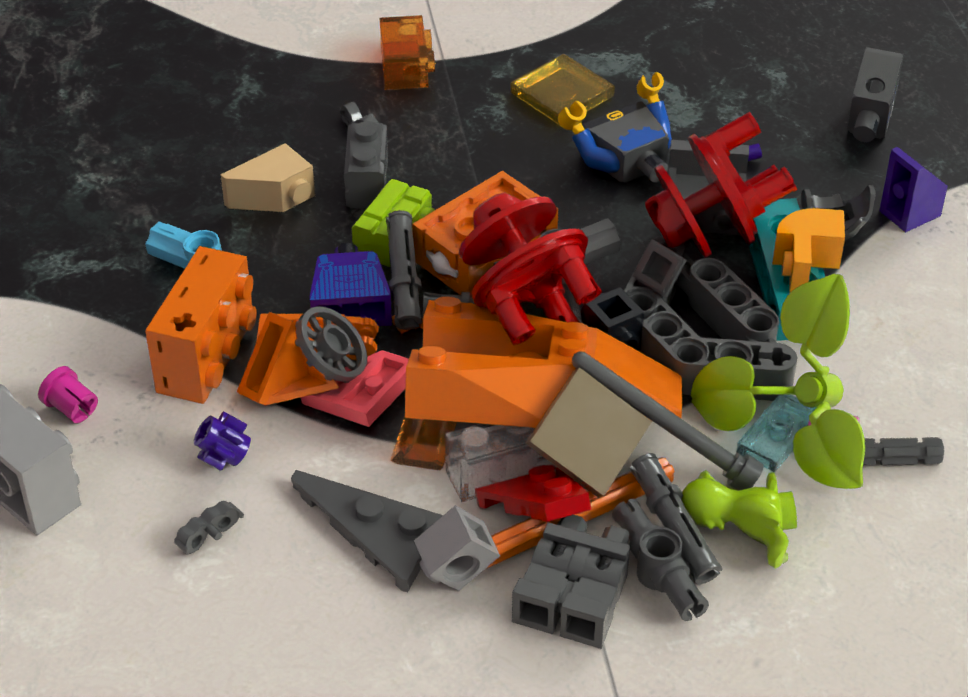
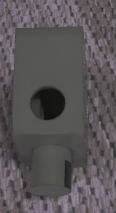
M869 47L865 48L853 92L847 129L850 133H853L857 140L870 142L874 138H885L895 105L903 54ZM873 80H879L884 84L882 92H870Z

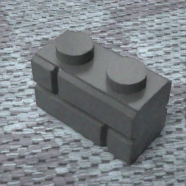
M361 122L348 125L344 168L346 206L367 209L387 184V125L383 123Z

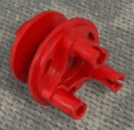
M751 112L744 114L705 137L701 136L698 138L696 134L688 136L693 153L709 182V185L683 199L665 168L661 164L654 168L664 190L650 197L645 202V206L653 223L660 230L669 247H677L692 239L704 258L712 255L710 247L694 216L719 202L739 234L750 245L755 242L754 235L758 233L753 218L766 212L764 207L798 190L785 166L778 171L773 164L768 169L745 182L736 171L729 159V151L762 133Z
M504 192L492 196L474 210V230L460 245L459 255L463 262L468 265H480L504 257L478 280L472 290L471 297L476 306L485 307L490 310L491 314H496L511 343L518 345L530 339L536 332V329L520 305L521 302H532L536 308H542L548 319L566 321L567 323H581L564 297L565 289L562 285V279H564L578 305L591 302L601 294L602 290L598 287L583 262L588 238L582 230L564 229L531 241L555 217L557 208L552 199L548 197H534L522 201Z

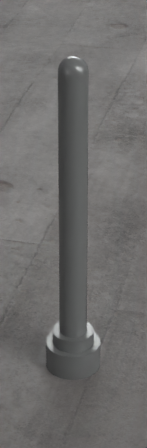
M579 351L573 355L572 364L576 369L580 367L641 414L723 469L722 475L728 478V485L736 490H743L754 486L763 471L764 464L749 454L743 456L740 453H736L733 455L587 353Z

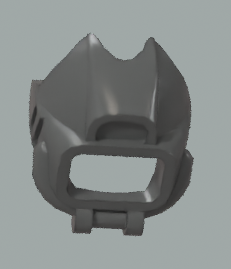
M867 185L859 196L851 200H842L840 194H832V197H818V195H811L810 189H803L801 193V206L799 208L800 210L810 208L844 210L850 219L844 222L845 241L854 237L871 218L876 197L875 187Z

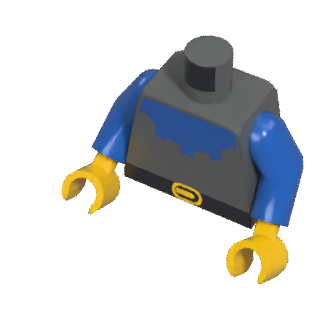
M655 72L653 74V87L647 85L644 75H642L637 84V93L640 97L648 100V105L640 101L583 124L581 121L586 116V108L580 101L573 102L570 106V112L567 107L561 110L558 116L559 125L566 130L573 131L572 139L588 167L606 172L619 182L624 183L643 175L647 176L652 182H658L659 179L654 168L660 164L668 173L667 153L671 147L672 138L664 101H659L658 92L664 83L660 73Z

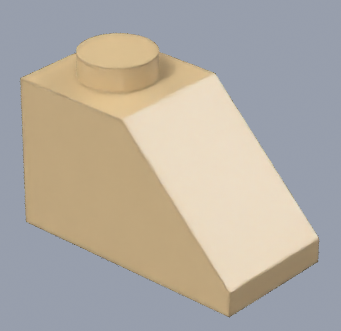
M286 143L221 174L224 205L228 209L285 212L315 196L313 166Z

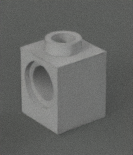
M456 505L414 540L422 558L419 564L424 574L435 583L442 582L458 591L500 557L484 521Z

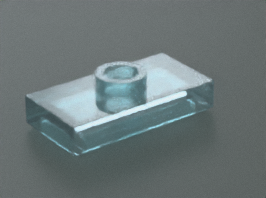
M778 395L737 442L736 453H740L743 456L749 454L764 464L765 468L776 472L793 452V439L796 432L808 426L809 415L816 407L802 405L797 397L793 395Z

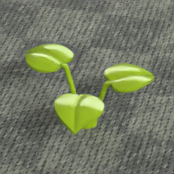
M832 274L800 285L786 297L781 309L780 319L784 335L789 341L802 344L800 354L814 368L815 372L804 373L800 376L795 386H753L755 373L750 362L734 356L721 357L707 364L698 373L693 382L691 397L693 405L708 424L722 431H736L744 428L755 414L756 402L753 395H796L802 405L816 407L809 415L811 425L799 429L793 439L794 456L799 467L809 477L821 484L834 488L856 489L863 486L864 433L860 423L852 414L839 409H831L843 397L844 388L842 381L835 374L829 373V367L822 366L812 355L813 353L819 357H830L840 349L846 339L849 328L850 304L843 276Z

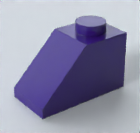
M895 147L891 149L879 211L906 233L941 216L948 185L900 148Z

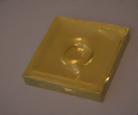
M566 54L556 57L511 82L512 94L557 124H559V113L564 107H567L570 112V106L573 102L580 101L585 106L587 112L612 98L615 89L613 84Z

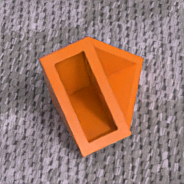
M269 312L237 393L267 406L338 389L339 387L334 379L331 381L326 380L324 374L319 372L314 366L309 367L306 363L308 359L301 348L295 344L297 339L296 323Z

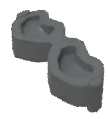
M353 101L340 108L342 120L347 126L352 123L361 122L379 123L372 113L362 117L357 104Z
M220 501L215 506L206 508L200 517L191 518L185 526L181 527L177 532L174 543L187 555L199 550L208 534L215 540H219L222 537L221 532L231 528L239 518L244 517V514L231 502Z

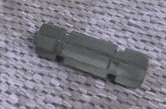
M923 437L922 442H918V438H880V443H875L874 438H865L863 465H876V461H880L881 465H917L918 460H923V464H940L943 462L944 445L942 439L938 437Z

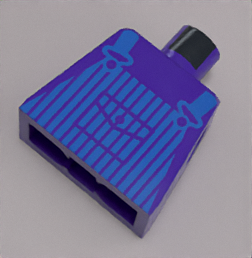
M342 243L335 248L333 254L318 256L310 292V308L326 307L340 314H345V316L371 317V319H375L378 326H391V294L377 253L373 251L359 252L355 244Z

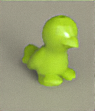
M704 470L700 473L698 479L688 483L683 489L681 500L696 525L709 529L718 527L720 530H724L725 523L732 522L746 535L767 547V559L770 566L776 569L788 561L786 550L789 540L783 530L797 528L796 506L792 491L778 493L775 472L768 473L766 487L734 490L716 481L707 470Z

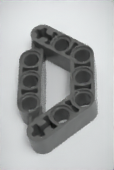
M663 235L653 238L652 240L657 241L687 261L667 297L662 296L631 276L624 291L644 311L641 350L639 352L681 375L682 394L691 395V389L696 376L707 364L718 358L728 356L739 357L751 363L755 373L753 386H793L798 357L791 347L776 342L779 327V317L720 260L701 258L694 262L685 253L684 244L671 248L667 245ZM678 288L687 295L689 306L722 339L699 337L670 307V304ZM790 395L753 396L755 400L781 401Z

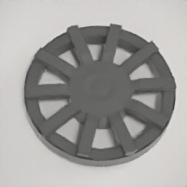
M319 306L310 308L299 318L295 325L297 334L295 344L301 348L308 359L306 363L309 367L314 366L325 375L326 380L331 381L334 379L344 383H349L364 371L367 364V352L364 342L356 328L344 316L330 308ZM315 317L323 318V329L320 327ZM308 321L310 322L314 331L307 326ZM346 355H356V364L347 358ZM342 363L352 371H346Z

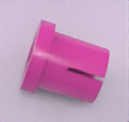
M61 366L53 370L46 376L39 387V400L47 407H55L74 423L83 422L88 418L79 407L90 416L98 404V397L78 381L77 374L68 366Z

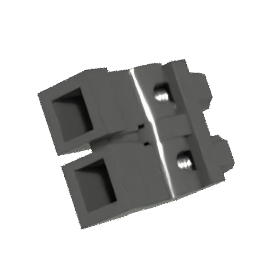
M577 515L563 517L557 525L548 522L543 532V538L540 539L524 577L519 578L512 592V622L553 634L561 617L560 637L602 649L613 619L616 603L620 598L628 576L630 553L628 530L611 525L606 527L602 537L588 534L587 522Z

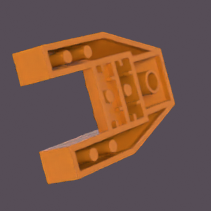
M439 297L436 300L428 301L423 316V347L419 350L412 349L406 366L405 418L536 428L572 372L576 369L572 364V357L579 351L587 353L681 418L682 376L605 332L579 322L567 323L526 314L536 332L527 341L513 345L496 314H491L490 310L485 307H478L473 303H463L455 297Z

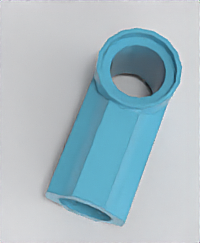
M158 222L150 229L148 240L145 243L148 254L184 269L199 246L222 251L220 239L213 231L199 230L190 233L162 222Z

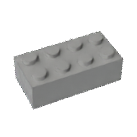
M0 384V505L35 535H39L81 506L77 488L80 480L73 469L70 456L73 453V448L68 438L61 431H52L42 422L34 409L21 406L14 400L10 391Z

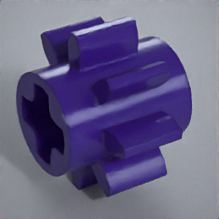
M224 411L219 419L211 415L208 416L201 423L194 437V445L201 449L197 458L220 471L223 470L225 463L231 466L238 465L245 457L251 442V438L243 433L247 424Z

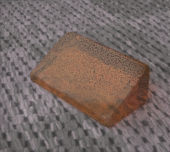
M404 416L390 461L400 465L440 471L444 467L457 422L405 418Z

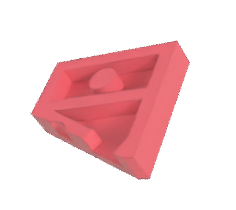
M384 350L367 357L364 371L349 383L336 380L338 389L301 397L302 404L370 427L405 390L406 366L409 358ZM345 367L346 371H352L348 367Z

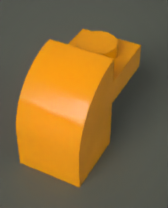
M802 209L787 215L779 223L772 264L782 265V276H789V294L800 285L809 282L811 267L840 269L845 241L844 210Z

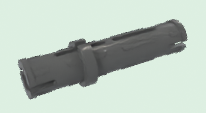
M398 210L389 213V217L386 216L392 279L389 281L388 286L394 301L395 326L402 330H411L419 327V324L422 323L419 307V294L422 292V284L416 272L412 215L407 211Z
M648 453L640 456L633 461L629 469L645 492L647 507L652 514H657L665 528L675 531L680 536L683 542L681 557L690 568V573L695 583L704 584L713 580L720 574L719 571H722V567L706 544L691 515L686 510L681 500L683 497L678 485L671 483L655 454Z

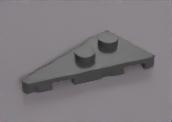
M295 470L291 477V482L293 483V488L299 491L301 498L310 507L317 505L329 516L330 525L351 545L362 549L365 557L374 566L380 563L395 577V585L401 591L408 593L421 569L419 562L422 558L414 540L443 515Z

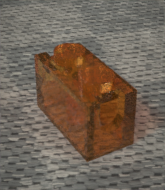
M422 15L379 18L385 90L429 87L428 73L435 72L434 50H432L431 29L424 30Z

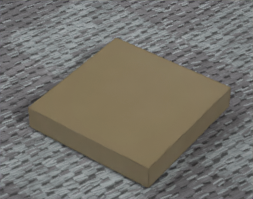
M579 367L572 372L525 444L600 498L605 496L652 421Z

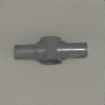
M629 499L628 506L624 501L619 503L612 512V518L621 528L629 532L630 550L638 561V580L649 589L666 593L682 620H692V614L689 609L696 618L703 615L708 609L709 602L689 577L690 568L681 557L683 542L680 536L669 528L653 525L636 499Z

